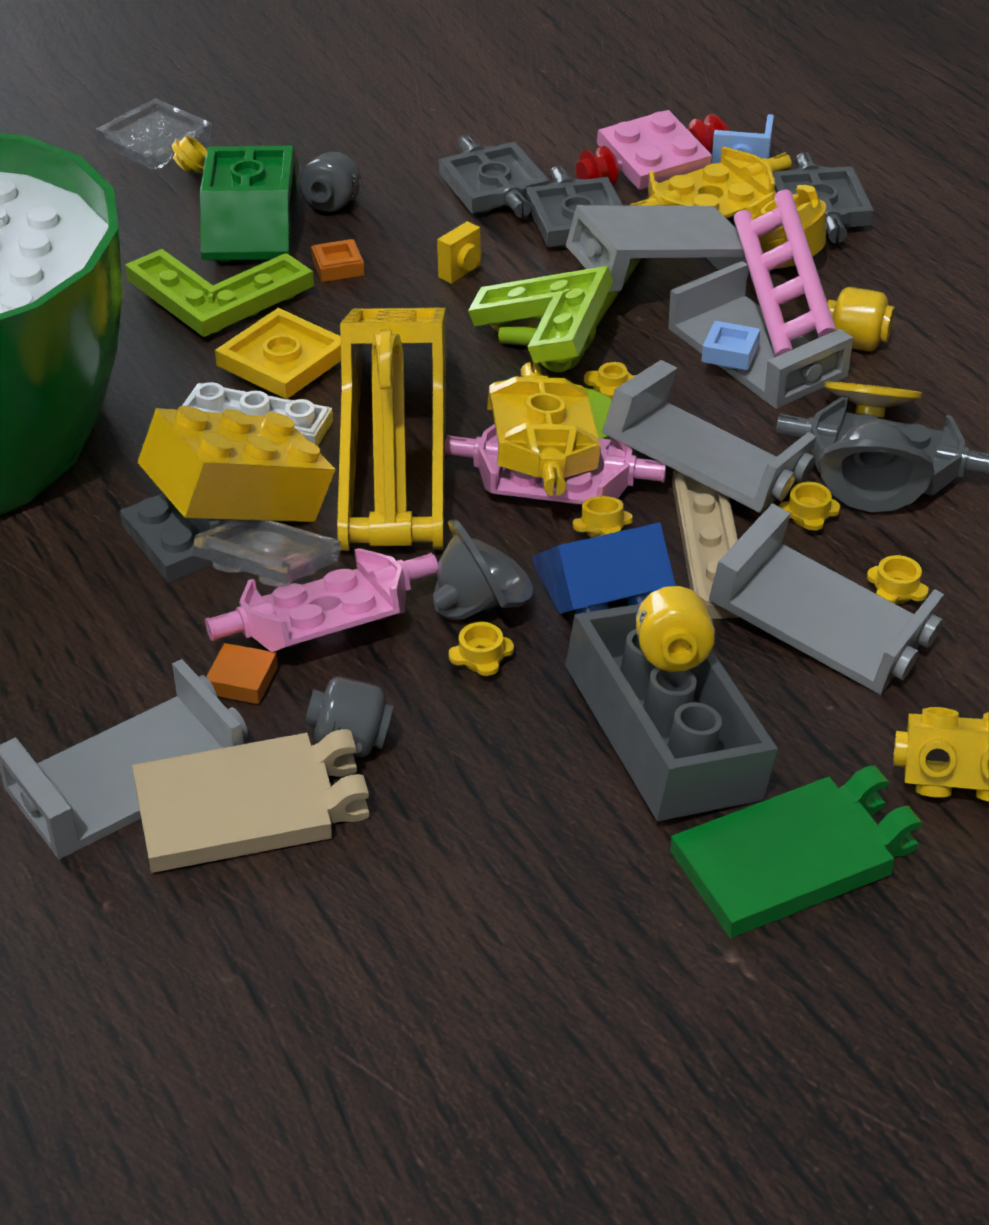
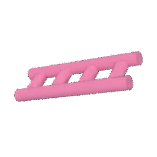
M790 190L777 192L774 197L777 208L754 220L752 219L751 212L748 210H741L734 215L735 225L775 357L793 350L792 340L815 329L819 338L836 330ZM783 226L788 242L763 254L759 237ZM794 259L799 276L774 288L769 271ZM805 294L810 311L785 323L780 305Z

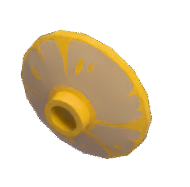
M825 381L824 385L826 389L840 398L848 396V401L856 404L855 414H869L884 418L886 408L908 404L922 397V392L873 385Z

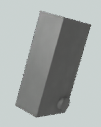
M641 604L574 615L565 666L656 821L764 800L778 748L712 650L709 656L695 668L685 672L664 671L647 661L640 648L636 631V614Z

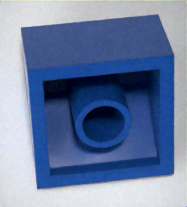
M660 522L558 545L532 556L534 568L559 614L576 610L577 614L609 609L608 602L627 598L628 606L641 604L651 592L663 587L676 586Z

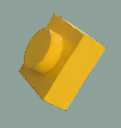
M467 221L437 239L439 278L452 284L481 265L480 227Z

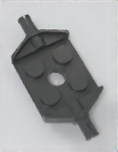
M842 396L817 412L815 418L810 417L806 419L780 413L776 434L799 438L807 432L816 435L817 438L811 454L816 457L815 464L818 472H820L819 453L825 446L841 441L850 427L863 420L879 418L869 414L847 413L848 396ZM946 416L943 431L927 428L921 424H905L885 420L894 423L910 438L913 447L922 450L932 458L935 472L928 489L923 494L935 495L956 477H963L965 470L989 475V454L969 450L970 447H965L966 441L952 416Z

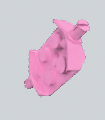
M495 424L485 430L482 437H477L476 439L447 435L444 446V455L447 457L454 456L473 459L474 467H479L485 489L492 494L582 504L586 499L596 496H609L618 499L628 485L633 486L634 478L664 483L667 465L659 461L637 458L636 455H632V448L612 437L611 440L599 438L601 450L598 469L564 478L567 484L565 492L556 496L554 488L553 496H550L544 490L543 478H537L497 465L498 440Z
M358 548L354 550L357 569L334 570L327 573L323 579L303 585H282L276 588L272 594L261 596L258 593L255 580L251 579L246 584L239 601L240 606L236 607V611L212 618H205L206 630L211 641L243 632L246 638L253 637L269 651L275 652L367 622L380 621L395 614L405 613L406 591L411 590L410 582L437 575L438 563L434 554L428 553V555L407 561H396L391 556Z

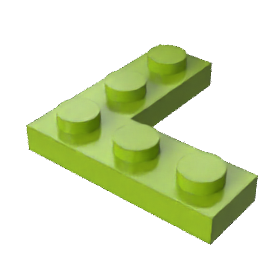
M163 249L125 264L126 277L129 282L203 337L217 333L246 317L254 316L283 300L291 299L296 294L314 287L313 271L287 253L215 285L210 284Z
M602 266L485 286L480 288L468 312L474 326L487 324L504 326L514 320L530 317L541 320L528 345L533 363L546 361L564 363L579 357L613 284V279L609 267Z

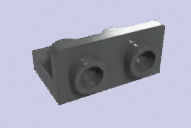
M164 493L119 510L122 527L167 582L224 560L222 537L226 536V526L223 519L184 518Z

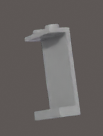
M576 205L566 242V247L586 269L602 266L609 267L613 279V284L609 291L622 290L631 258L706 257L718 270L740 261L747 264L737 229L714 206Z
M743 261L672 289L670 292L668 329L701 354L702 346L714 321L760 329L759 346L748 370L737 368L722 369L775 409L824 388L825 381L837 382L848 377L853 337L842 329L835 330L811 342L803 336L791 341L793 350L775 357L761 307L745 296L748 265Z
M663 360L658 361L615 389L602 433L759 513L776 499L779 501L784 500L795 483L805 482L815 464L816 457L811 455V451L817 436L809 432L776 457L668 403L667 400L678 368Z
M772 503L718 561L709 600L880 695L894 677L904 680L918 657L919 651L916 649L919 645L929 648L941 629L943 619L936 615L944 594L934 589L915 614L901 608L782 544L791 513Z
M183 659L172 663L176 697L52 757L36 763L16 737L0 744V773L4 789L58 860L141 819L132 764L244 744L243 740L248 738L247 727L240 713L233 707L227 709L218 699L209 679L204 675L198 677Z

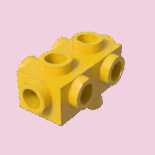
M941 707L924 708L922 714L909 713L907 732L896 731L893 766L904 767L905 783L916 784V792L929 797H948L952 794V787L976 789L977 798L989 801V712L983 714V719L958 717L959 713L957 711ZM933 749H942L950 757L948 762L926 760V756Z

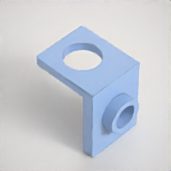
M768 114L765 134L715 130L712 163H720L722 147L757 155L760 158H770L774 115Z

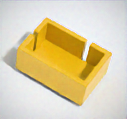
M180 406L178 410L155 409L137 462L184 518L315 522L336 470L319 453V447L308 441L294 427L295 423L293 420L283 414L268 412L265 416L246 415L234 409H225L222 413H204L191 406Z

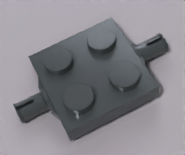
M467 134V138L463 135L458 140V147L463 151L462 153L439 159V174L472 214L477 212L487 213L498 207L509 206L517 217L522 218V214L526 217L531 212L532 206L525 199V188L550 184V180L516 142L497 146H482L471 135Z
M802 152L795 159L797 169L772 172L776 193L781 190H790L792 194H798L796 191L797 185H809L816 189L819 199L826 203V231L831 242L836 243V238L838 243L844 241L847 237V230L853 229L856 226L872 225L874 210L853 166L834 168L818 166L815 164L811 153L806 152L805 157L804 152Z
M560 165V170L558 166H555L550 171L553 183L525 188V199L532 206L530 213L547 247H566L576 205L623 206L608 177L573 179L569 176L566 167Z

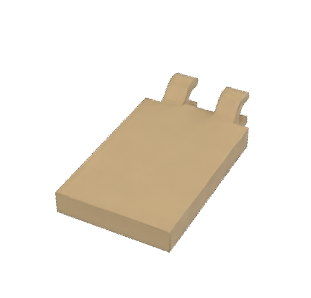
M351 730L333 731L327 734L319 743L312 746L308 733L132 764L151 873L331 839L332 823L342 821L358 822L369 817V810L366 798H369V793L364 775H351L357 772L354 755L352 754L356 752V746ZM328 776H346L339 779L331 787Z

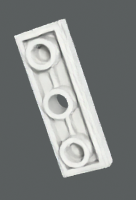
M212 382L198 383L182 405L195 407L204 413H222L225 409L238 410L246 415L265 416L268 412L280 413L293 420L295 423L294 427L308 441L319 446L333 423L332 408L315 405L304 399L288 400L272 397L261 391L245 392L224 388L222 385Z

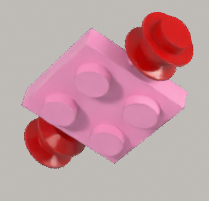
M669 110L655 112L627 122H620L613 126L598 129L597 144L599 147L596 149L595 156L589 150L582 151L579 161L576 163V175L578 179L608 177L612 186H615L619 171H622L638 190L648 187L649 171L653 170L655 172L654 180L660 183L669 180L672 176L684 175L711 164L715 130L729 131L727 124L715 114L708 115L704 122L698 118L693 119L687 129Z

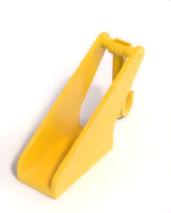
M353 308L340 323L342 394L337 518L339 551H350L351 543H370V546H412V542H433V550H444L446 308ZM372 343L375 511L370 512L369 517H352L363 344ZM402 343H432V517H412V511H407L404 359Z

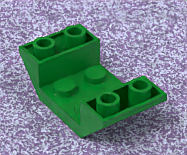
M293 145L207 147L200 188L201 260H216L227 263L234 260L259 259L267 262L285 253L290 255L292 231L289 203L291 190H297L299 172L298 159Z

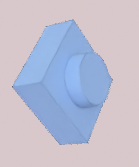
M714 321L702 346L701 362L716 364L726 369L748 370L759 346L760 329Z

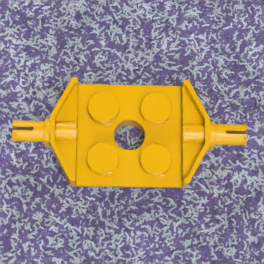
M722 147L720 163L708 164L702 169L684 175H675L669 180L660 183L654 180L655 172L653 170L649 171V199L631 203L629 206H714L725 218H729L741 210H746L757 199L774 192L775 181L772 172L790 170L792 166L791 158L788 154L781 153L766 159L736 149Z
M526 363L520 371L522 377L515 376L509 380L494 382L489 386L487 410H492L497 434L498 453L496 463L504 468L543 478L545 492L553 496V489L555 488L556 496H559L567 488L564 478L598 469L601 445L587 390L583 386L573 384L565 378L542 376L541 368L537 363H533V371L531 363Z

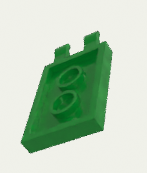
M867 766L856 772L840 788L828 776L672 835L670 852L731 939L892 875L894 857L905 856L918 849L919 843L910 832L921 828L922 821L909 806H902L888 813L877 824L870 815L885 808L886 802L877 793V790L888 787L889 781L876 766Z

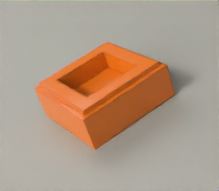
M354 239L311 246L312 260L321 282L365 276L364 261Z
M224 643L206 677L212 683L218 697L260 704L278 668L277 653Z

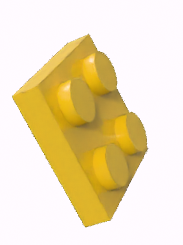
M277 308L215 350L216 365L282 398L288 399L341 361V336Z

